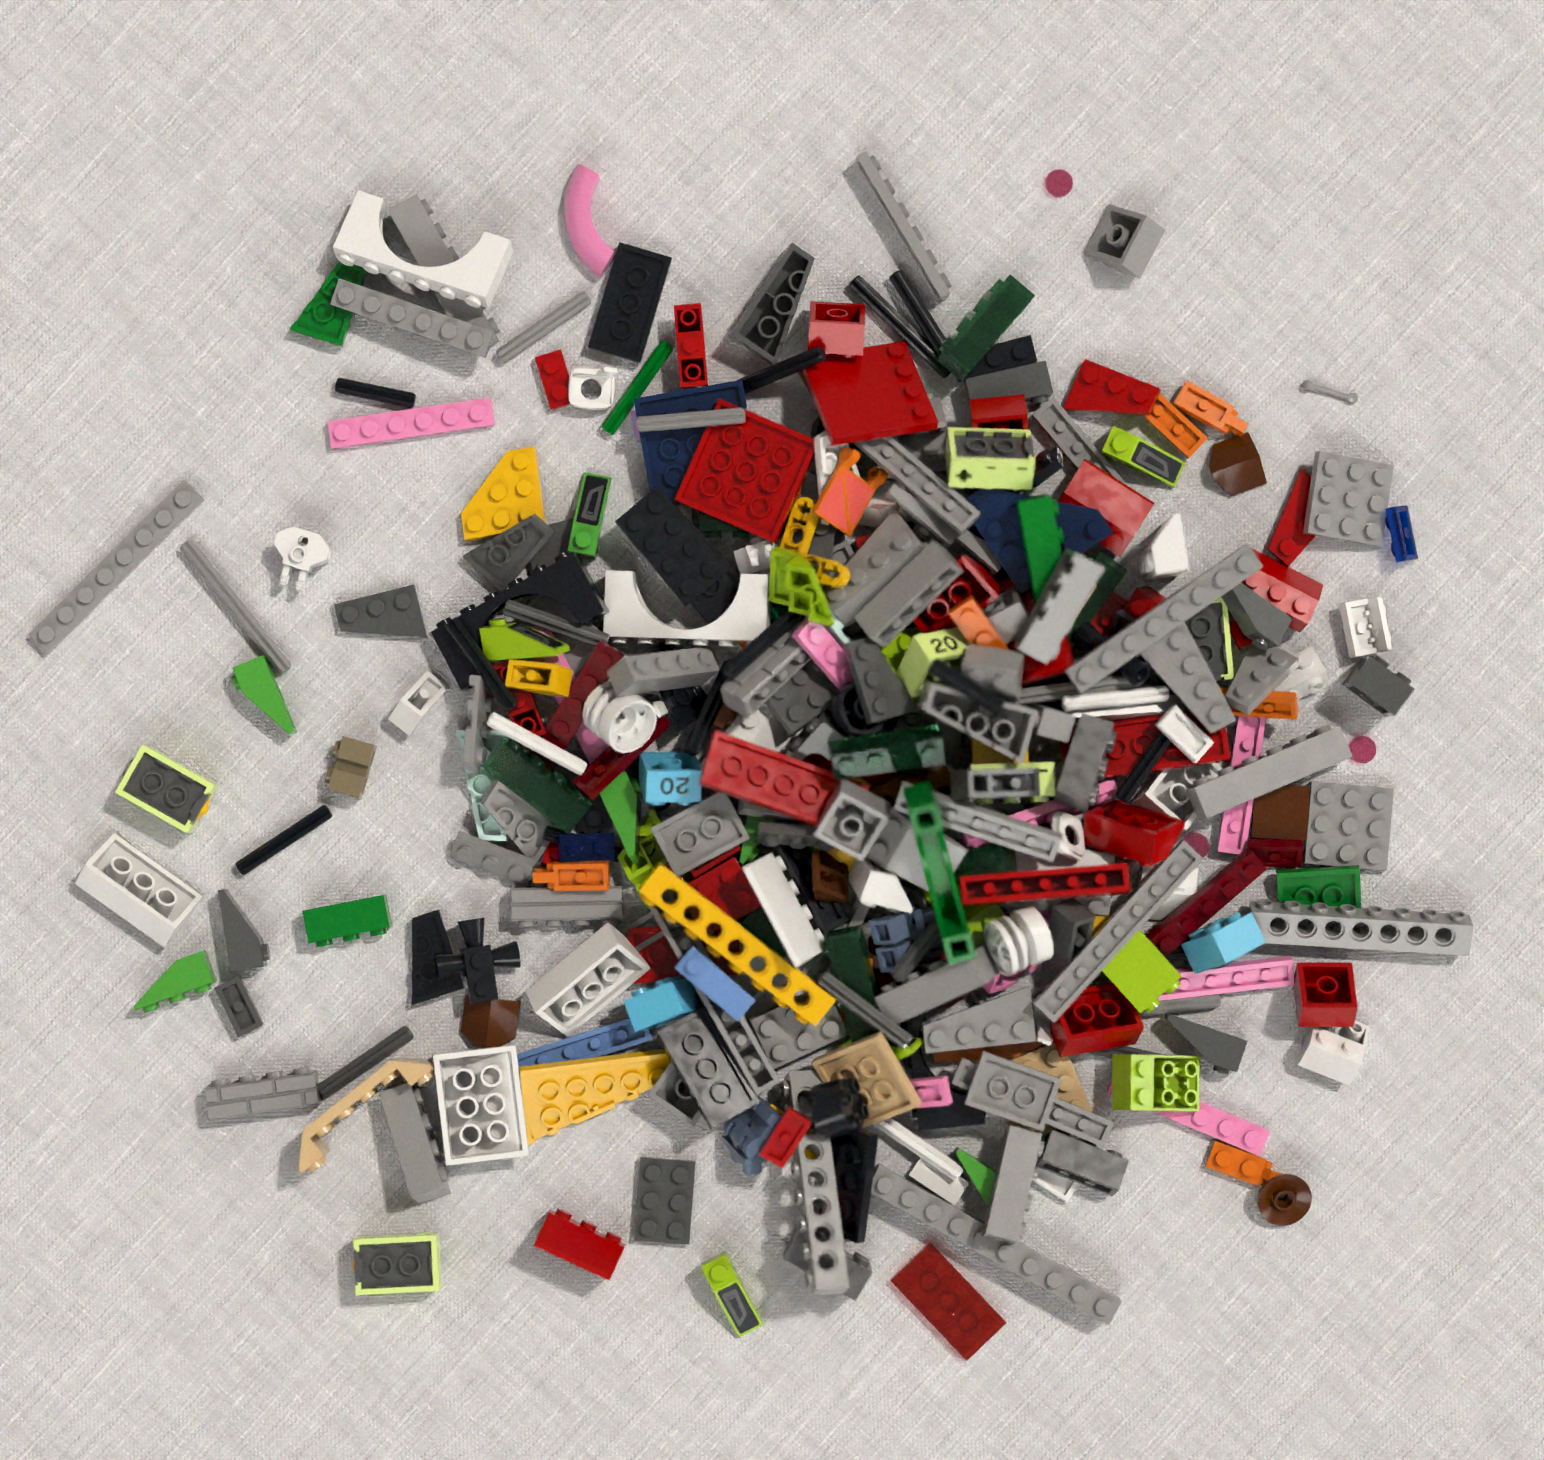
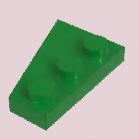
M339 261L321 285L315 297L307 304L303 313L289 330L343 347L354 313L330 305L339 278L363 286L367 271L361 266L354 264L353 266H347Z
M1359 865L1276 870L1278 900L1285 902L1297 901L1305 905L1321 902L1328 906L1339 907L1342 904H1350L1356 908H1361Z

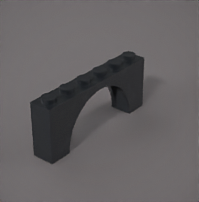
M569 551L558 555L555 558L556 562L548 567L544 564L531 571L532 576L525 580L518 578L507 584L509 589L500 594L498 591L488 594L483 598L484 603L476 607L472 604L460 610L461 615L457 618L463 623L482 652L479 628L489 625V620L494 619L498 612L505 607L507 600L514 601L530 595L548 596L565 605L575 615L580 624L587 625L610 611L580 555L577 553L570 554ZM448 617L436 624L437 629L433 630L431 634L460 689L468 691L473 688L472 685H469L470 675H479V673L445 627L446 623L451 620V617Z
M942 959L921 961L912 973L919 970L920 974L929 970V965ZM927 1011L907 1019V1025H902V1029L909 1033L912 1038H920L921 1025ZM921 1046L913 1054L906 1057L907 1069H912L913 1079L936 1077L926 1064ZM950 1087L953 1101L950 1105L912 1109L913 1124L918 1123L920 1131L985 1124L986 1113L983 1110L964 1104L967 1092Z

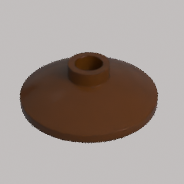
M1282 1174L1268 1180L1262 1186L1257 1198L1258 1209L1262 1217L1269 1223L1278 1226L1290 1225L1302 1219L1308 1212L1312 1202L1311 1190L1302 1178L1292 1174ZM1286 1193L1284 1198H1278L1281 1194Z

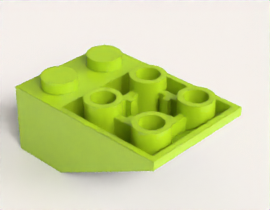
M1112 1054V1110L1199 1111L1200 1056Z

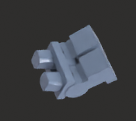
M917 904L912 906L913 910L911 913L902 911L900 914L891 912L884 917L874 918L869 921L874 945H882L875 949L881 973L893 970L925 930V926L929 925L935 917L933 907L920 908ZM941 936L923 959L932 957L931 952L944 948Z
M756 1095L760 1101L759 1104L724 1124V1132L727 1136H723V1144L731 1152V1159L735 1163L743 1165V1172L747 1176L762 1172V1162L768 1160L760 1156L758 1151L781 1117L759 1095Z

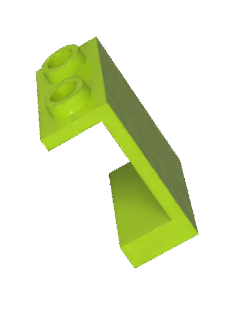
M1140 929L1102 970L1140 1014L1144 1010L1149 1014L1161 1003L1157 999L1165 991L1170 995L1181 985L1178 980L1182 976Z

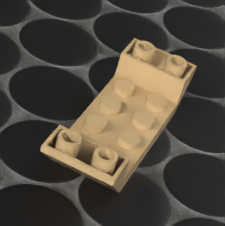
M401 1057L391 1059L303 1129L299 1171L303 1173L308 1169L312 1173L327 1161L325 1155L330 1151L321 1141L320 1137L335 1127L332 1121L337 1117L341 1121L357 1109L354 1105L357 1101L366 1102L379 1092L376 1088L377 1085L382 1083L386 1086L399 1076L400 1073L410 1086L416 1082L419 1086L423 1085L435 1075L433 1071L434 1061Z

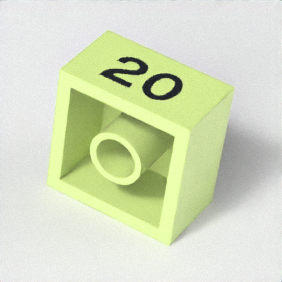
M959 627L917 634L911 639L896 674L911 697L921 696L925 680L949 686L929 673V667L936 658H939L962 673L963 659L970 643Z

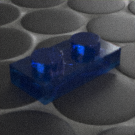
M1408 505L1385 509V522L1390 530L1392 539L1391 551L1396 559V563L1418 559Z
M614 833L558 834V861H615Z

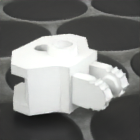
M290 527L276 534L273 544L282 555V564H284L279 586L284 588L287 586L293 567L301 570L295 587L296 591L302 593L308 574L312 573L313 568L330 561L332 549L323 536L297 527ZM308 538V544L302 546V540Z
M783 536L778 538L776 544L757 537L750 540L751 545L733 551L740 576L741 574L770 575L771 550L775 547H780Z

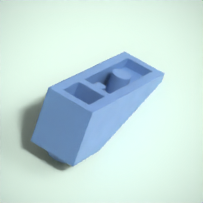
M693 946L674 967L736 1021H739L756 1001Z

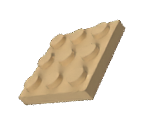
M882 1032L818 1056L811 1062L823 1083L846 1077L858 1080L862 1103H866L869 1110V1118L864 1120L862 1128L917 1108L922 1103Z
M1052 1041L1050 1046L1044 1044L1034 1050L1009 1059L1061 1078L1056 1097L1092 1112L1070 1057H1059L1054 1041ZM1006 1119L1008 1126L1011 1125L1042 1133V1136L1048 1134L1051 1130L1056 1131L1058 1129L1046 1124L1044 1130L1040 1131Z

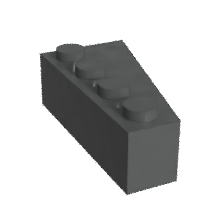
M794 243L789 244L728 336L771 366L778 363L782 347L787 338L791 322L796 313L815 258Z

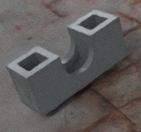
M823 712L818 718L814 716L805 727L806 732L800 738L796 736L789 743L788 751L785 755L803 761L807 755L818 753L832 761L849 742V735L845 734L837 726L834 719Z

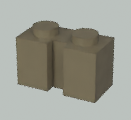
M342 736L341 741L337 740L332 755L337 757L335 767L328 768L325 783H329L327 789L362 798L377 745Z

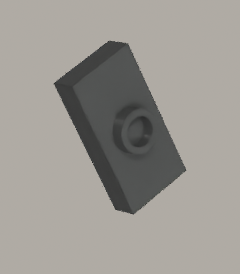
M240 975L214 988L238 1037L264 1025Z

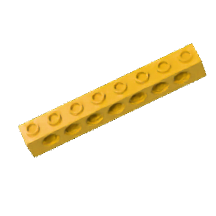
M660 862L656 864L638 887L639 892L642 893L640 898L651 907H654L656 904L664 910L662 915L673 924L679 921L686 927L684 932L695 941H698L699 938L708 944L706 949L717 958L723 955L730 961L728 966L740 975L745 972L752 977L750 981L752 985L762 992L767 989L774 994L772 1000L784 1009L788 1005L795 1010L794 1016L806 1026L809 1022L816 1026L836 1001L833 996L818 986L814 980ZM669 888L674 889L677 892L676 899L672 902H665L661 898L663 891ZM691 905L696 906L699 909L698 916L694 919H687L683 915L685 908ZM713 922L720 924V933L716 936L708 935L706 933L708 924ZM734 939L743 942L741 951L737 953H732L728 950L729 942ZM756 956L765 959L764 966L758 970L750 967L751 959ZM782 973L787 976L784 985L775 986L772 984V978L775 974ZM799 990H805L809 994L808 999L804 1003L794 1001V995Z

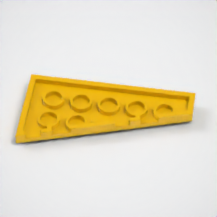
M658 1049L520 1066V1083L528 1145L535 1143V1139L547 1134L551 1136L567 1125L583 1122L615 1108V1104L627 1099L631 1101L639 1097L638 1094L652 1089L671 1062L666 1051Z

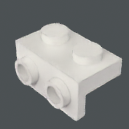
M1381 596L1339 604L1350 658L1392 649L1391 635L1388 631L1385 616L1386 609Z
M1312 646L1293 655L1299 658V667L1274 691L1297 692V700L1310 693L1321 691L1329 684L1327 671Z

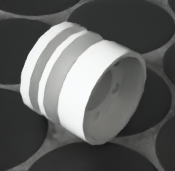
M611 681L597 686L590 693L582 713L583 721L587 728L599 738H602L614 750L621 753L633 752L642 747L650 739L657 721L656 710L648 701L637 694L617 697Z
M1031 905L1011 912L1009 917L1004 915L997 918V920L994 919L986 922L983 927L985 944L998 970L1005 976H1010L1017 973V971L1026 969L1028 964L1033 966L1052 958L1053 942L1050 931L1042 915Z

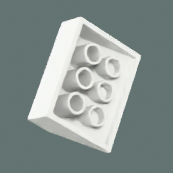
M770 853L745 866L743 870L795 967L824 951L822 945L826 943V940L819 928L813 930L809 922L813 916L806 903L802 906L799 904L796 896L800 892L793 879L787 881L783 871L787 870L780 855L774 857L773 853Z
M516 1045L435 1053L433 1061L446 1166L529 1156Z

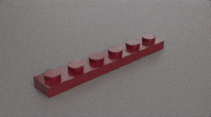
M600 640L571 686L569 697H564L545 728L546 734L540 737L566 750L583 723L582 713L588 696L597 686L609 681L610 678L607 671L624 657V654L605 641ZM532 750L515 779L538 793L557 763Z
M1248 847L1147 934L1146 937L1164 957H1167L1189 937V934L1197 931L1265 872L1267 868Z

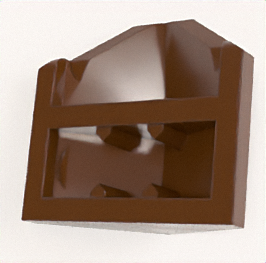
M1249 432L1244 433L1241 437L1235 436L1213 444L1209 469L1214 482L1227 491L1229 495L1233 496L1267 483L1260 455Z
M815 848L812 854L813 893L815 900L840 903L849 902L848 866L843 862H838L827 851Z
M465 995L461 1033L478 1048L498 1047L516 1038L520 1001L499 999L470 1004L469 995Z

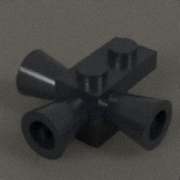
M1123 609L1115 611L1108 635L1103 636L1091 622H1084L1075 631L1073 644L1090 652L1131 624L1136 618ZM1133 657L1108 676H1115L1116 673L1121 672L1133 687H1139L1148 679L1151 673V665Z
M485 918L458 921L467 947L459 949L460 954L434 953V965L438 981L463 972V976H466L470 1004L499 1000L494 967L520 968L521 966L517 941L492 950L491 945H483Z

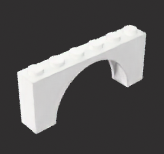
M358 190L333 245L336 257L341 263L347 266H353V264L361 266L371 274L382 273L388 275L389 278L399 283L404 281L412 283L423 291H429V289L437 291L447 299L458 298L464 300L468 305L475 308L482 306L489 309L514 252L510 239L484 232L478 244L468 254L455 262L437 267L413 265L397 257L384 242L383 225L388 211L384 199Z
M606 570L604 602L610 612L604 615L603 632L610 635L611 643L627 644L629 638L638 639V644H654L655 639H665L666 645H681L682 640H692V645L708 646L709 641H719V646L735 647L736 642H746L747 646L771 625L772 602L769 601L770 575L741 574L737 594L730 607L722 616L706 626L682 630L664 624L652 614L642 597L637 572Z

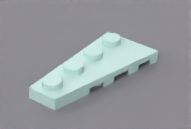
M456 730L457 738L460 741L463 762L465 730ZM490 731L489 738H485L486 761L484 764H481L480 773L469 772L465 767L468 779L466 781L468 790L471 793L478 838L485 841L509 840L506 832L480 802L494 779L510 787L512 739L498 731Z

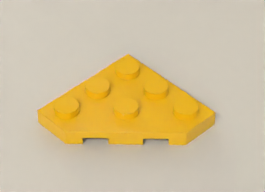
M534 446L507 451L461 512L465 541L495 537L533 514H536L546 523L537 451Z

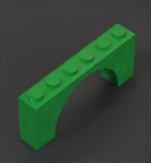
M930 782L902 788L948 963L950 965L976 958L971 934L950 863L938 806Z

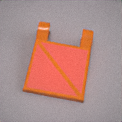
M844 446L839 454L838 465L812 512L845 535L851 537L876 489L887 480L888 473L884 469L872 466L868 471L866 482L849 470L859 460L860 453L855 449Z

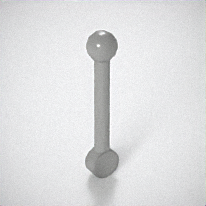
M1311 380L1303 382L1305 390L1313 389L1346 399L1350 404L1358 401L1356 393H1342L1315 385Z

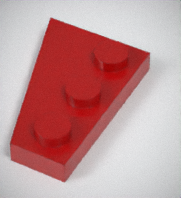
M1084 359L1063 409L1073 412L1076 410L1092 413L1114 412L1117 414L1150 416L1161 390L1158 387Z
M1303 469L1300 470L1293 490L1289 495L1287 504L1267 547L1269 552L1288 567L1316 536L1303 533L1311 476Z

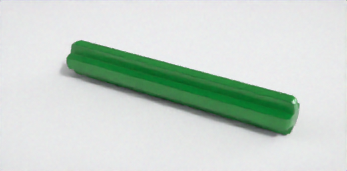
M664 340L660 341L602 424V429L610 435L616 433L634 407V398L641 397L673 351L671 344Z

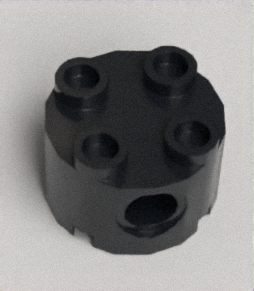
M846 1077L816 1084L812 1087L810 1098H815V1104L810 1105L812 1118L818 1132L821 1135L826 1134V1139L857 1133L862 1129L864 1120L869 1118V1110L866 1103H862L859 1093L860 1085L856 1078L849 1079Z

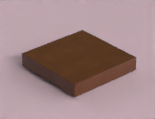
M1285 785L1254 798L1251 837L1307 841L1310 786Z

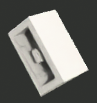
M865 856L863 861L855 858L848 881L862 904L869 907L883 906L897 914H900L902 911L912 912L913 908L895 874L885 870L867 856Z
M1355 1021L1353 1027H1309L1302 1045L1298 1066L1350 1085L1362 1065L1370 1026Z

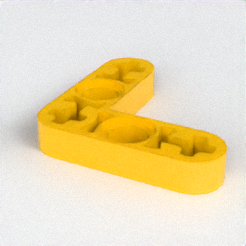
M801 497L792 507L780 548L802 556L810 564L817 562L818 570L816 576L820 585L835 589L843 588L850 580V571L846 566L837 561L807 554L819 516L812 512L817 502L808 497ZM804 508H811L809 513H802ZM799 521H801L802 523L805 522V523H806V526H803V525L799 524L798 522H799ZM802 530V540L794 544L792 540L794 533ZM826 571L840 572L839 578H832L826 574Z

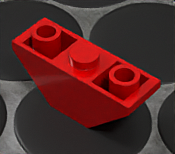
M701 303L674 305L680 387L708 386Z
M509 659L492 665L504 682L506 681ZM509 688L519 702L515 709L508 712L511 721L538 736L546 734L532 692Z

